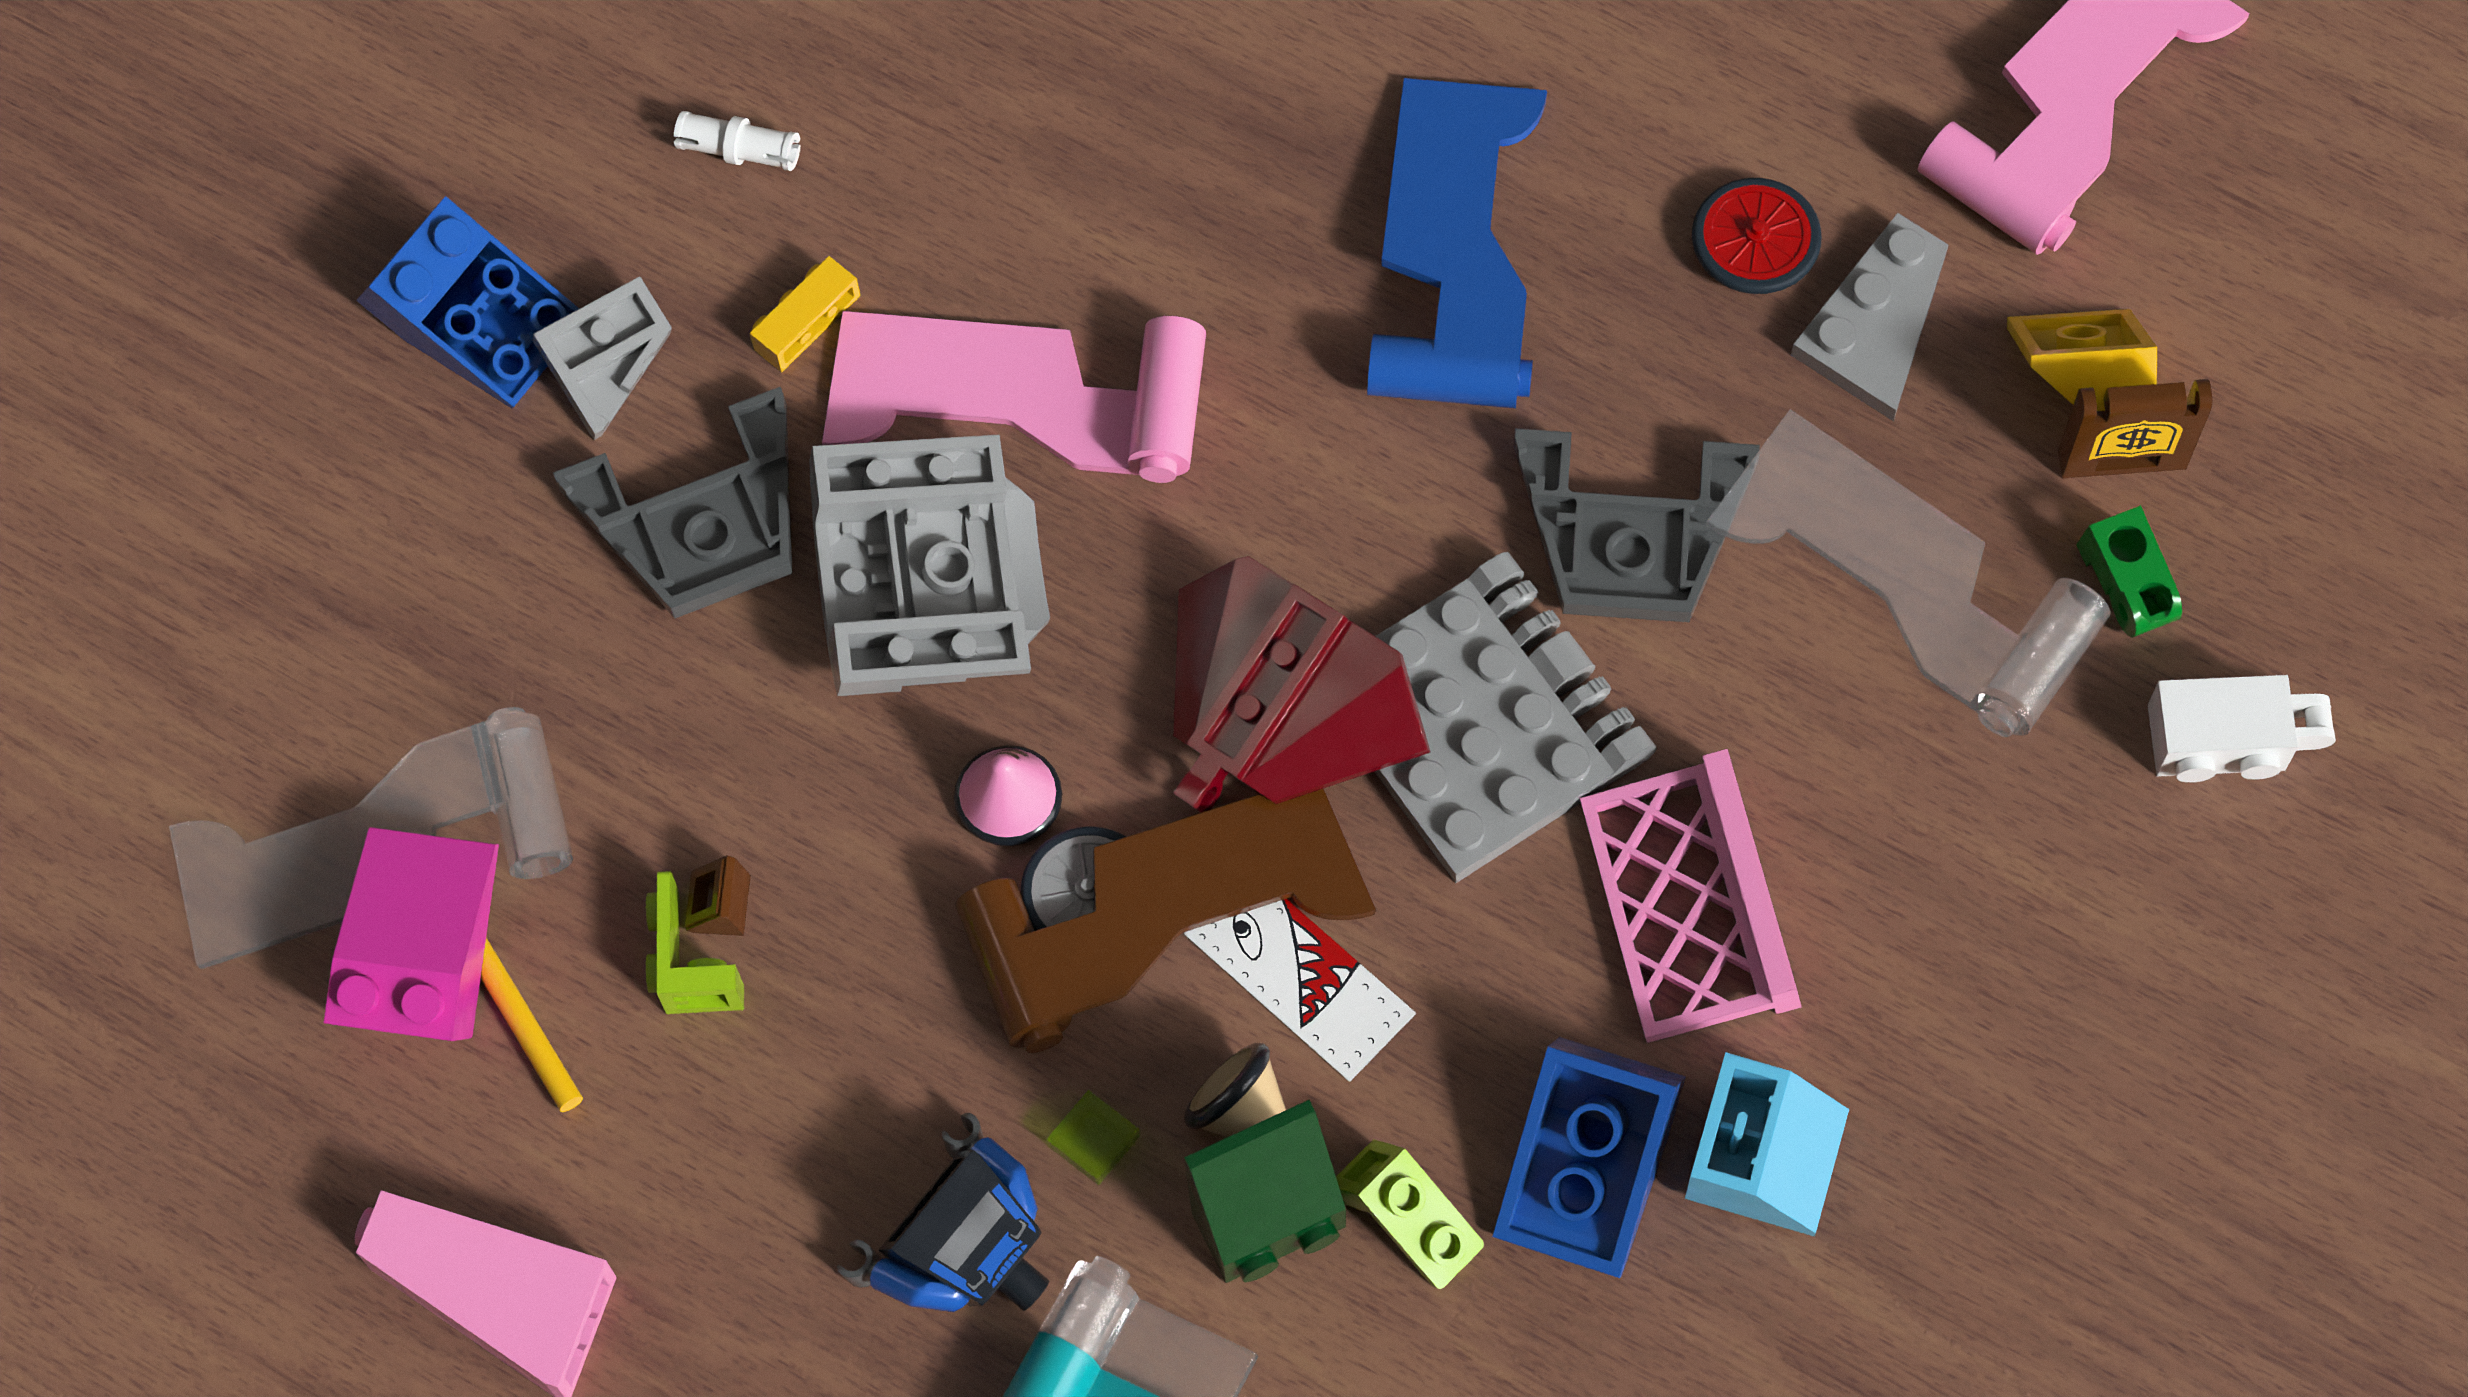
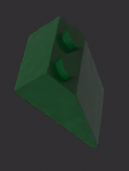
M1306 1100L1184 1157L1191 1212L1225 1283L1241 1277L1243 1282L1260 1279L1279 1266L1277 1259L1300 1248L1304 1254L1319 1251L1335 1242L1340 1237L1338 1230L1346 1227L1345 1204L1316 1112L1310 1100Z

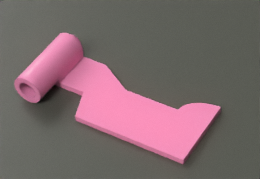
M2068 0L2004 66L2002 71L2004 77L2035 114L2036 118L2000 154L1956 122H1950L1940 131L1927 148L1919 163L1918 172L2036 255L2042 253L2047 247L2055 252L2062 246L2075 227L2076 221L2069 216L2076 200L2105 171L2109 162L2115 99L2175 36L2182 40L2196 43L2217 40L2243 25L2250 13L2230 0Z
M843 311L822 445L871 442L890 429L896 415L1007 424L1016 428L1073 468L1086 471L1140 475L1143 479L1156 483L1171 482L1176 479V476L1185 474L1190 469L1206 330L1199 323L1178 316H1161L1149 320L1145 325L1137 391L1084 387L1070 330Z

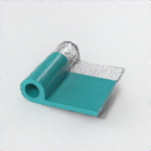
M1095 1256L1092 1263L1077 1261L1003 1397H1237L1255 1365L1258 1355L1243 1346L1140 1299L1133 1288L1127 1284L1131 1275L1124 1268L1106 1258Z

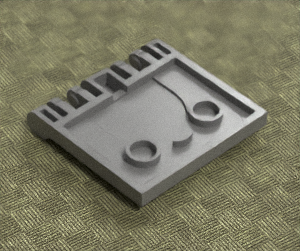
M1509 552L1496 555L1480 565L1468 579L1376 635L1377 638L1403 655L1431 753L1374 772L1455 883L1581 803L1580 798L1598 793L1647 761L1657 749L1641 726L1632 728L1625 733L1635 721L1627 707L1618 708L1598 720L1586 733L1575 719L1588 712L1591 708L1598 706L1610 694L1611 686L1603 676L1588 681L1587 684L1574 690L1561 702L1560 696L1581 684L1595 670V665L1569 631L1561 632L1552 637L1527 657L1525 652L1551 636L1560 627L1559 624L1561 622L1553 610H1548L1522 624L1513 635L1503 625L1504 621L1517 614L1518 611L1528 607L1538 594V590L1530 580L1518 583L1522 579L1524 572ZM1610 743L1601 753L1598 751L1599 749Z

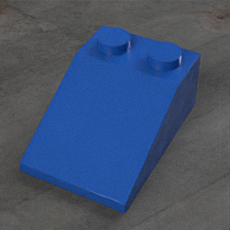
M1562 1037L1557 1038L1548 1045L1492 1237L1621 1278L1668 1140L1686 1076Z

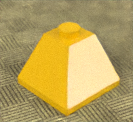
M2131 309L2007 317V329L2031 368L2073 405L2079 388L2093 387L2096 395L2097 411H2105L2103 398L2107 388L2157 384V346Z

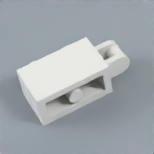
M2288 675L2158 681L2148 703L2156 775L2176 776L2182 782L2205 781L2216 774L2241 773V776L2246 779L2270 778L2279 774L2280 771L2287 769L2296 751L2322 749L2331 746L2336 741L2329 696L2325 694L2291 695ZM2305 717L2306 727H2295L2294 718Z

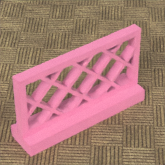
M1728 749L1703 755V764L1580 798L1647 1043L1775 1008L1776 1014L1802 1007ZM1694 785L1698 786L1702 805L1689 826L1660 812L1670 792ZM1654 797L1650 805H1647L1640 801ZM1625 805L1643 816L1625 844L1603 832L1598 812ZM1706 819L1712 838L1699 832ZM1653 821L1682 835L1666 865L1637 850ZM1693 841L1715 852L1718 856L1719 864L1706 886L1676 871ZM1607 847L1620 853L1613 866ZM1630 859L1660 874L1643 903L1620 892L1617 880ZM1723 878L1729 898L1716 892ZM1670 880L1700 895L1683 924L1653 909ZM1709 901L1734 913L1736 924L1723 946L1693 931ZM1624 906L1636 912L1630 925H1628ZM1647 918L1676 933L1660 963L1635 950L1633 941ZM1740 938L1746 958L1733 952ZM1686 940L1717 955L1700 985L1669 969ZM1726 961L1751 973L1757 994L1728 1001L1709 990ZM1640 966L1653 972L1646 986ZM1663 978L1694 994L1682 1015L1655 1022L1650 1000ZM1703 1000L1714 1005L1698 1010Z

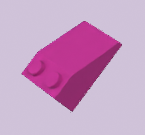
M369 827L332 958L324 1016L325 1024L447 1041L472 1038L499 844Z

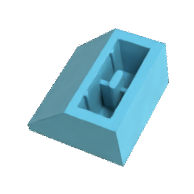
M1725 1052L1685 1199L1815 1237L1849 1109L1792 1071Z

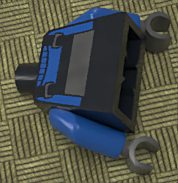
M964 1113L961 1115L963 1125L972 1134L965 1140H954L949 1136L948 1132L942 1131L946 1150L953 1160L879 1248L878 1251L887 1258L880 1259L879 1255L867 1243L857 1239L849 1245L858 1253L866 1255L865 1264L857 1271H848L841 1265H837V1270L853 1286L862 1288L871 1285L873 1289L910 1307L955 1312L966 1304L969 1306H983L998 1289L1021 1310L1025 1311L1036 1302L1050 1282L1023 1258L1042 1233L1034 1222L1038 1208L1025 1167L997 1142L989 1137L984 1138L980 1123L975 1115Z

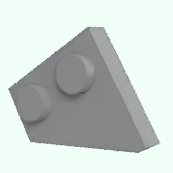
M639 276L534 333L532 341L589 434L595 440L603 435L670 336L672 327Z

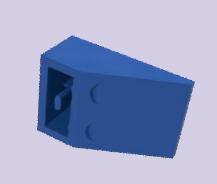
M446 196L429 213L356 300L404 341L511 409L548 366L532 341L533 334L580 309Z

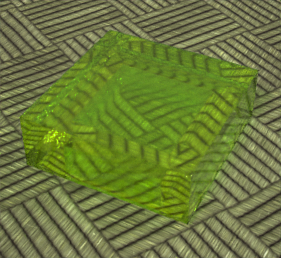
M1088 1090L1046 1141L1048 1147L1099 1186L1140 1137V1130Z

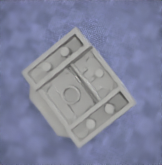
M1000 434L812 446L809 468L815 552L826 641L837 696L901 692L902 686L965 682L967 678L1029 674L1031 664L1028 644L1049 623L1050 613L1041 565L1035 503L1025 492L1005 477Z

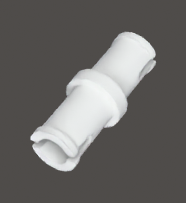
M682 111L677 118L674 128V137H683L682 139H675L674 145L677 149H690L724 157L726 163L741 165L746 160L792 171L799 158L800 145L792 144L800 141L799 133L791 131L788 133L752 126L747 118L734 116L730 121Z

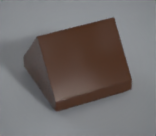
M726 855L691 871L685 921L686 931L699 934L744 936L751 875L736 858Z

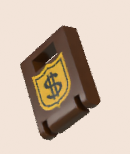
M2209 379L2194 380L2188 397L2186 396L2184 382L2107 388L2103 398L2105 411H2097L2096 395L2093 387L2079 388L2058 448L2062 479L2186 470L2212 409L2213 398Z

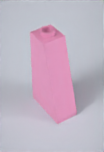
M381 1190L375 1207H368L363 1212L355 1233V1245L358 1246L356 1253L367 1267L553 1397H572L617 1278L608 1262L598 1257Z

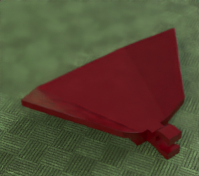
M1250 556L1234 559L1179 589L1173 736L1199 752L1200 756L1181 780L1173 794L1203 813L1212 809L1221 794L1223 780L1228 773L1273 803L1279 804L1431 753L1403 655L1398 650L1350 621L1337 610L1296 584H1292Z

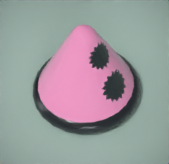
M1003 745L992 747L979 753L966 764L955 784L954 804L961 823L970 833L982 841L994 845L1014 846L1037 839L1050 828L1061 809L1063 793L1059 776L1055 768L1045 757L1034 750L1022 746Z

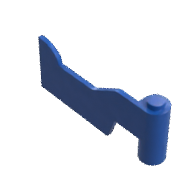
M1404 78L1383 244L1382 267L1440 288L1435 339L1373 334L1367 395L1516 409L1517 396H1530L1533 360L1521 359L1527 293L1522 281L1491 231V219L1499 146L1516 144L1531 134L1544 112L1547 90Z

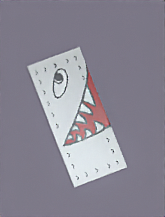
M1288 899L1184 932V935L1349 1082L1416 1014L1415 1011Z

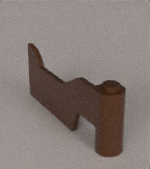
M1324 789L1279 804H1275L1262 794L1094 847L1095 912L1035 931L1017 884L1013 879L1002 878L982 883L966 891L955 902L958 915L1010 1046L1015 1048L1025 1047L1028 1053L1041 1052L1060 1043L1063 1039L1062 1032L1070 1025L1072 1015L1127 996L1172 942L1184 932L1290 897L1305 912L1328 920H1354L1373 916L1376 912V908Z

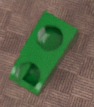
M2141 505L2089 525L2076 546L2086 567L2092 565L2105 594L2109 595L2116 619L2126 635L2133 638L2181 619L2182 603L2178 589Z

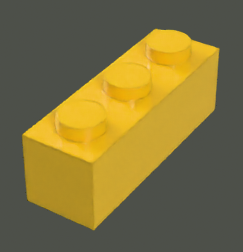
M830 256L821 264L812 266L807 272L805 279L794 290L790 289L784 293L779 300L778 306L768 315L761 316L754 323L749 333L754 351L782 373L843 311H846L861 296L857 278Z

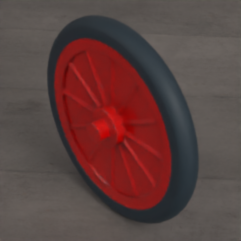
M1766 178L1739 179L1717 188L1700 205L1692 226L1694 251L1705 271L1722 285L1748 294L1774 293L1796 284L1811 270L1821 248V227L1817 214L1810 203L1790 186Z

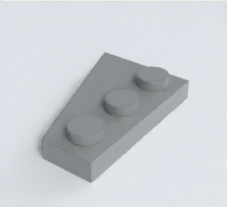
M1897 213L1793 344L1791 356L1894 422L1949 245Z

